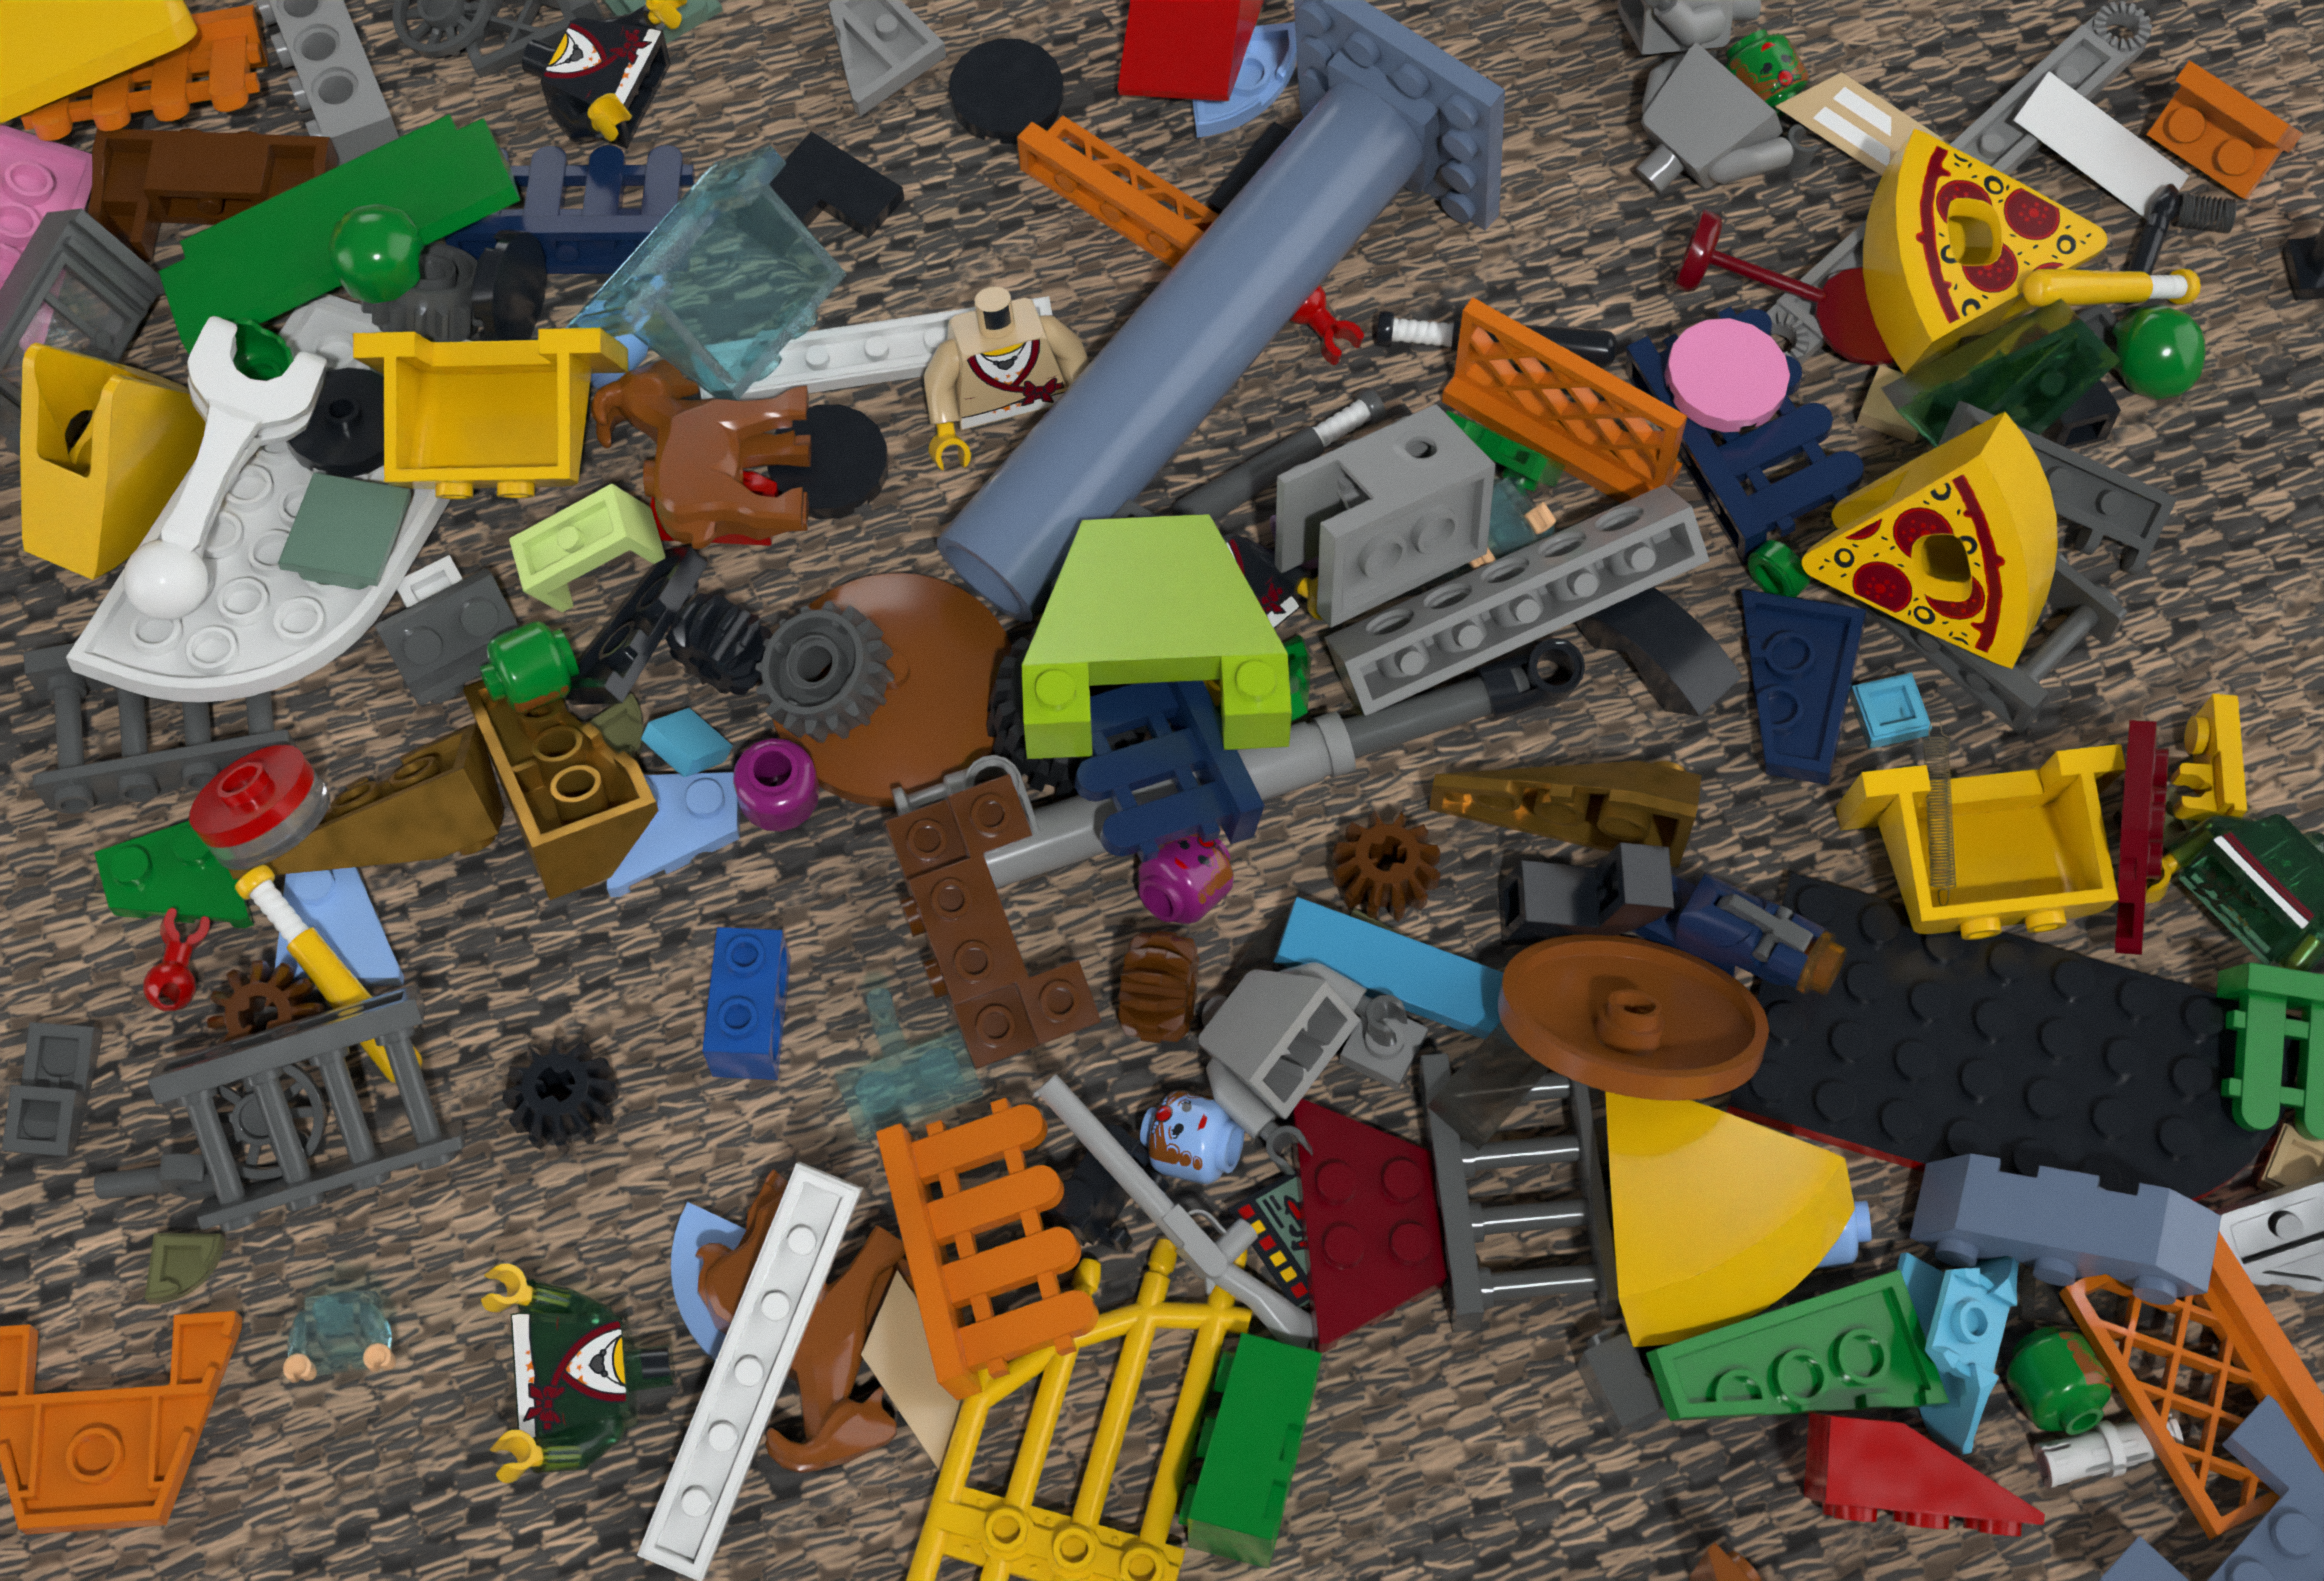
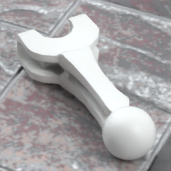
M212 316L207 320L187 362L190 399L192 405L206 423L199 453L176 507L161 528L162 539L153 540L140 546L130 556L124 569L123 583L126 595L133 606L141 613L157 620H176L189 615L201 604L208 587V573L202 556L207 535L223 498L239 471L260 446L288 441L306 430L324 386L326 358L311 352L301 351L296 354L294 361L282 376L268 381L250 379L236 370L233 363L237 351L235 338L236 324L217 316Z

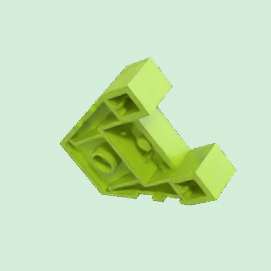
M1210 514L1082 520L1022 663L1023 716L1027 759L1093 756L1090 686L1220 680L1224 750L1289 747L1292 709L1288 653Z

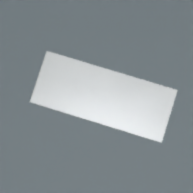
M2048 71L2014 119L2016 123L2146 220L2150 216L2149 207L2152 201L2167 184H2174L2180 190L2189 177L2188 174L2050 71Z

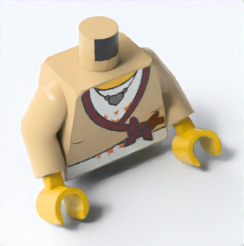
M996 286L988 287L977 293L974 298L976 310L955 315L948 322V340L939 344L924 373L930 425H936L937 435L932 438L928 452L932 461L942 471H944L941 458L942 452L949 445H957L959 462L963 468L968 466L971 459L968 445L955 434L954 422L958 421L962 431L1051 408L1090 364L1078 335L1052 315L1039 316L1033 300L1021 298L1011 301V295L1006 289Z

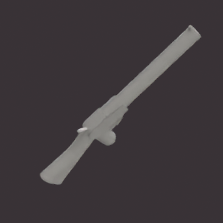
M1054 1074L1032 1095L1033 1099L1041 1097L1175 1245L1177 1248L1175 1252L1199 1278L1204 1280L1205 1294L1210 1295L1215 1285L1249 1306L1278 1342L1304 1349L1307 1348L1313 1337L1311 1314L1300 1307H1296L1287 1298L1233 1264L1258 1238L1256 1231L1248 1222L1239 1218L1232 1226L1225 1230L1207 1211L1196 1209L1186 1212L1179 1204L1175 1205L1057 1074ZM1198 1214L1205 1217L1221 1236L1213 1242L1189 1215Z

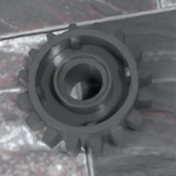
M432 242L425 245L424 249L420 251L418 262L420 279L414 287L396 300L376 304L362 301L361 310L363 313L372 314V323L377 325L382 332H416L431 342L464 341L476 332L478 326L483 327L482 320L474 319L471 305L473 279L478 262L469 253L459 248Z
M826 601L822 610H812L806 605L801 607L800 614L789 620L783 618L779 622L780 627L771 639H765L763 645L766 649L762 662L756 663L755 670L762 674L763 684L756 688L757 695L769 703L765 712L779 724H783V728L794 736L801 738L806 733L818 743H824L828 734H837L842 739H846L849 737L851 729L860 724L868 726L871 723L870 716L878 706L886 704L887 699L884 697L888 682L894 681L895 674L887 669L886 661L894 654L893 650L880 640L884 632L870 619L866 620V617L854 607L849 605L842 611L831 601ZM832 663L831 670L827 676L818 681V676L822 669Z

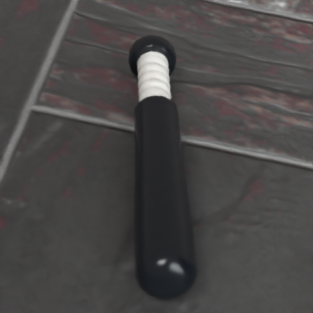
M1386 310L1379 313L1376 343L1379 347H1391L1392 342L1403 341L1404 343L1443 345L1451 347V351L1458 350L1461 320L1454 319V323L1447 324L1446 322L1437 323L1435 321L1394 318V312ZM1524 325L1598 367H1608L1615 360L1617 339L1610 331ZM1486 331L1494 342H1500L1495 335Z

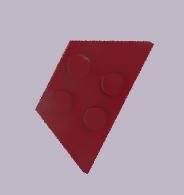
M2129 720L2120 839L2119 900L2117 901L2118 912L2115 936V953L2142 955L2147 878L2161 879L2169 748H2157L2156 721Z
M1301 1099L1289 1114L1290 1126L1302 1132L1313 1151L1311 1156L1301 1144L1292 1143L1314 1347L1316 1352L1326 1353L1336 1347L1338 1341L1368 1324L1372 1327L1392 1316L1398 1307L1407 1302H1417L1442 1288L1447 1275L1431 1151Z

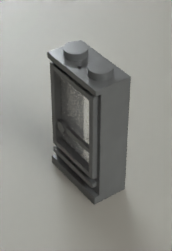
M82 208L47 212L0 289V434L7 438L5 441L6 446L18 456H20L22 363L28 347L35 342L118 363L155 298L164 293L160 275ZM83 410L70 420L65 432L68 453L71 451L69 447L90 410Z

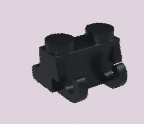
M1106 1123L1104 1127L1140 1167L1145 1168L1150 1158L1149 1153L1140 1141L1129 1136L1122 1127ZM1085 1147L1082 1151L1085 1155L1070 1179L1063 1182L1064 1195L1060 1203L1054 1208L1040 1213L1042 1223L1050 1228L1063 1227L1068 1229L1083 1247L1087 1242L1094 1245L1098 1241L1119 1253H1126L1133 1243V1239L1125 1230L1118 1226L1113 1231L1110 1228L1131 1197ZM1153 1171L1149 1177L1166 1193L1169 1188L1168 1182L1160 1174Z

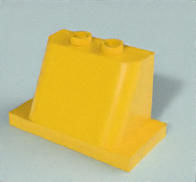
M601 328L538 329V340L431 342L416 332L353 333V358L384 374V482L392 486L408 489H435V497L440 499L474 498V489L497 488V496L502 498L535 497V487L577 485L591 374L628 372V348Z
M2121 744L2056 751L2040 769L1952 778L1950 780L1952 794L1951 813L1953 814L1954 868L1956 869L1955 884L1957 886L1949 889V901L1946 906L1940 905L1938 890L1947 888V886L1933 887L1930 885L1931 873L1929 871L1931 870L1929 869V861L1931 860H1929L1930 857L1928 856L1930 855L1928 853L1930 848L1928 847L1930 845L1928 842L1929 840H1944L1948 838L1929 839V831L1927 830L1929 829L1927 827V819L1929 818H1927L1928 815L1926 814L1928 813L1926 811L1927 795L1947 794H1929V792L1946 791L1931 790L1933 788L1945 787H1931L1930 785H1944V783L1930 784V782H1943L1945 780L1930 781L1927 765L1861 772L1836 806L1840 831L1879 826L1913 931L1918 934L1961 931L1962 939L1976 940L2002 933L2001 926L2026 924V930L2030 933L2047 932L2065 927L2067 925L2066 919L2089 916L2105 911L2119 900L2098 796L2126 770ZM1945 796L1927 797V798H1943V797H1945ZM1944 799L1928 800V801H1944ZM1929 803V805L1945 804V803ZM1931 806L1929 808H1941L1947 806ZM1932 809L1928 811H1943L1947 809ZM1945 812L1929 813V814H1944ZM1940 815V816H1930V817H1933V818H1934V817H1945V816ZM1931 819L1930 821L1947 820V819ZM1932 822L1929 824H1942L1948 822ZM1934 825L1929 827H1944L1947 825ZM1940 828V829H1930V830H1945V829ZM1931 832V833H1932V834H1938V833H1947V832ZM1932 835L1930 837H1942L1948 835ZM1938 841V842H1930V843H1945L1946 841ZM1931 845V846L1937 847V846H1947V845ZM1933 848L1932 850H1941L1948 848ZM1935 851L1931 853H1943L1948 851ZM1937 854L1931 856H1945L1946 854ZM1933 861V862H1934V863H1941V862H1948V861ZM1935 864L1932 866H1943L1949 864ZM1938 867L1931 869H1945L1947 867ZM1934 874V875L1938 876V875H1949V874ZM1936 877V878H1933V879H1943V878H1950V877ZM1938 880L1932 882H1945L1947 880ZM1948 889L1940 890L1939 892L1942 905H1945L1947 902Z

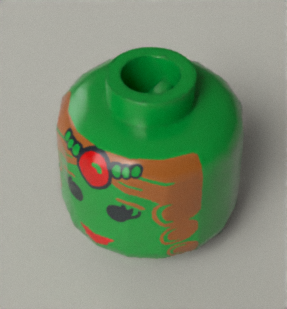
M1765 29L1758 30L1735 43L1725 54L1728 61L1724 67L1773 108L1777 113L1778 119L1787 114L1775 106L1798 95L1804 89L1809 79L1808 71L1790 40L1779 33L1769 35Z
M540 621L530 622L493 637L487 646L489 663L479 667L481 677L492 701L496 702L505 698L509 707L520 714L528 713L565 698L569 695L572 688L571 678L579 675L574 654L563 631L560 628L551 631L547 625Z
M2046 1327L2030 1333L2016 1344L2012 1350L2013 1359L2008 1366L2007 1382L2028 1417L2038 1429L2050 1432L2065 1430L2067 1434L2076 1435L2088 1431L2101 1421L2104 1415L2102 1409L2111 1397L2113 1383L2094 1351L2081 1334L2067 1330L2060 1331L2059 1328Z

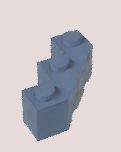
M1972 1153L1926 1163L1910 1238L1935 1250V1257L1946 1264L1957 1267H1973L1980 1260L2002 1256L2014 1257L2016 1261L2032 1268L2033 1276L2038 1280L2058 1286H2070L2075 1283V1279L2107 1274L2132 1287L2133 1295L2137 1298L2159 1305L2173 1304L2176 1302V1298L2208 1293L2221 1215L2170 1188L2139 1183L2137 1196L2113 1192L2099 1187L2100 1178L2097 1175L2039 1166L2038 1175L2034 1178L2000 1172V1158Z

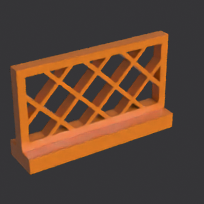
M1474 297L1471 298L1462 312L1455 373L1443 390V403L1485 427L1564 464L1565 468L1563 471L1620 503L1627 502L1664 484L1669 488L1673 485L1680 475L1682 463L1677 461V456L1687 415ZM1486 331L1495 335L1500 342H1494ZM1507 359H1513L1523 373L1517 372ZM1538 360L1549 365L1552 371L1547 372ZM1566 388L1576 402L1569 401L1560 389ZM1592 390L1600 393L1606 401H1599ZM1613 418H1620L1629 432L1621 430ZM1646 420L1654 423L1655 425L1663 428L1664 430L1653 431L1649 424L1646 422Z
M2218 1232L2208 1293L2180 1297L2179 1300L2176 1299V1302L2170 1305L2153 1304L2137 1298L2133 1295L2132 1287L2107 1274L2082 1278L2073 1285L2064 1287L2059 1292V1295L2209 1540L2268 1512L2279 1500V1496L2247 1467L2212 1456L2217 1426L2220 1425L2235 1431L2245 1420V1418L2221 1410L2227 1380L2249 1388L2258 1403L2268 1394L2275 1399L2324 1473V1395L2220 1232ZM2099 1289H2104L2129 1298L2123 1327L2100 1319L2086 1296ZM2193 1299H2194L2195 1303L2197 1304V1306L2192 1305ZM2141 1303L2176 1315L2170 1344L2135 1332ZM2188 1320L2212 1328L2220 1341L2217 1360L2183 1349ZM2113 1340L2120 1342L2118 1348ZM2132 1347L2166 1358L2161 1388L2136 1379L2128 1365ZM2231 1360L2236 1367L2230 1365ZM2179 1363L2214 1375L2208 1405L2173 1393ZM2151 1401L2157 1403L2156 1409L2152 1405ZM2170 1408L2205 1420L2199 1450L2175 1442L2166 1427ZM2189 1463L2195 1465L2194 1471L2190 1467ZM2209 1470L2243 1482L2238 1508L2222 1517L2205 1491ZM2257 1488H2260V1489H2263V1490H2266V1491L2269 1492V1493H2267V1494H2265V1495H2263V1496H2261V1497L2255 1499V1494H2256V1489H2257Z

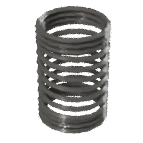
M2187 192L2180 194V205L2177 212L2179 214V222H2175L2176 227H2188L2189 229L2193 227L2195 230L2199 228L2200 230L2205 229V231L2210 229L2211 232L2215 230L2217 233L2220 231L2224 234L2231 232L2237 211L2235 199L2226 198L2223 201L2222 197L2217 199L2216 196L2212 200L2211 196L2206 198L2204 195L2201 198L2198 194L2195 198L2194 193L2192 195L2190 193L2187 194ZM2192 215H2193L2194 220H2193L2192 225L2190 226L2189 223H2190L2191 218H2192ZM2199 217L2200 220H2199L2197 226H2195V223H2196V221H2197V218ZM2203 217H2204L2205 222H2204V224H2203V226H2202V228H2201L2200 225H2201L2202 220H2203ZM2210 219L2211 221H2210V224H2209V226H2208V228H2207L2206 225H2207L2208 220ZM2214 219H2215V220H2217V221H2216V224H2215L2214 228L2212 229L2211 226H2212V224H2213V222H2214ZM2219 221H2222L2220 228L2217 229Z

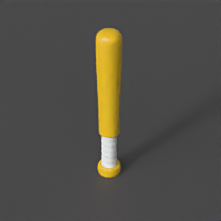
M2183 268L2174 270L2169 275H2149L2142 271L2038 269L2031 272L2023 283L2024 297L2028 303L2036 307L2142 303L2148 299H2168L2174 304L2186 305L2192 303L2198 297L2201 289L2198 275L2190 269Z
M262 864L253 868L238 880L235 885L237 893L245 900L253 899L255 904L261 908L262 913L267 915L268 920L274 924L275 929L287 940L288 946L286 949L309 976L333 1009L372 998L370 993L339 959L314 927L309 928L302 922L301 917L295 913L294 908L289 906L288 901L282 897L281 892L272 883L275 880V875L267 865ZM374 1039L359 1043L390 1082L396 1084L384 1046H377ZM413 1046L414 1051H415V1054H416V1057H417V1060H418V1063H419V1066H420V1069H421V1066H422V1063H423V1061H422V1056H421L420 1053L417 1051V1049Z

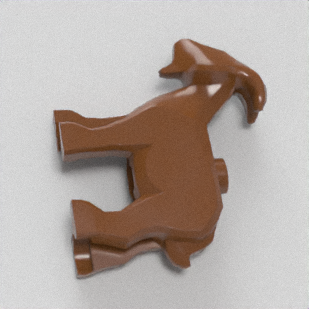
M669 358L649 366L628 371L617 381L601 387L596 392L590 404L593 419L597 422V440L605 449L611 447V433L615 426L622 421H628L633 427L647 434L657 445L655 460H644V492L646 497H654L659 524L672 539L683 544H692L693 549H703L710 545L715 538L728 534H742L756 540H761L786 532L808 531L809 501L807 492H803V487L793 488L776 498L754 494L743 485V469L776 465L811 466V435L795 436L794 430L778 435L763 433L778 428L792 427L793 420H807V410L809 408L807 385L788 389L771 399L742 401L718 398L693 401L681 400L680 398L697 394L699 392V384L685 379L682 375L679 361Z
M774 1169L767 1176L760 1193L748 1211L746 1232L739 1245L734 1250H731L721 1243H708L699 1248L695 1254L696 1258L703 1261L698 1277L697 1293L706 1306L715 1328L727 1335L788 1185V1181ZM878 1225L875 1226L865 1245L848 1269L830 1285L825 1282L787 1375L797 1385L806 1442L797 1443L790 1441L774 1428L768 1429L765 1442L767 1452L784 1469L805 1473L845 1464L889 1444L897 1435V1423L882 1408L884 1388L881 1386L877 1388L864 1403H858L849 1399L862 1365L863 1357L861 1353L897 1270L912 1292L915 1291L908 1261L902 1258L906 1254L903 1241Z

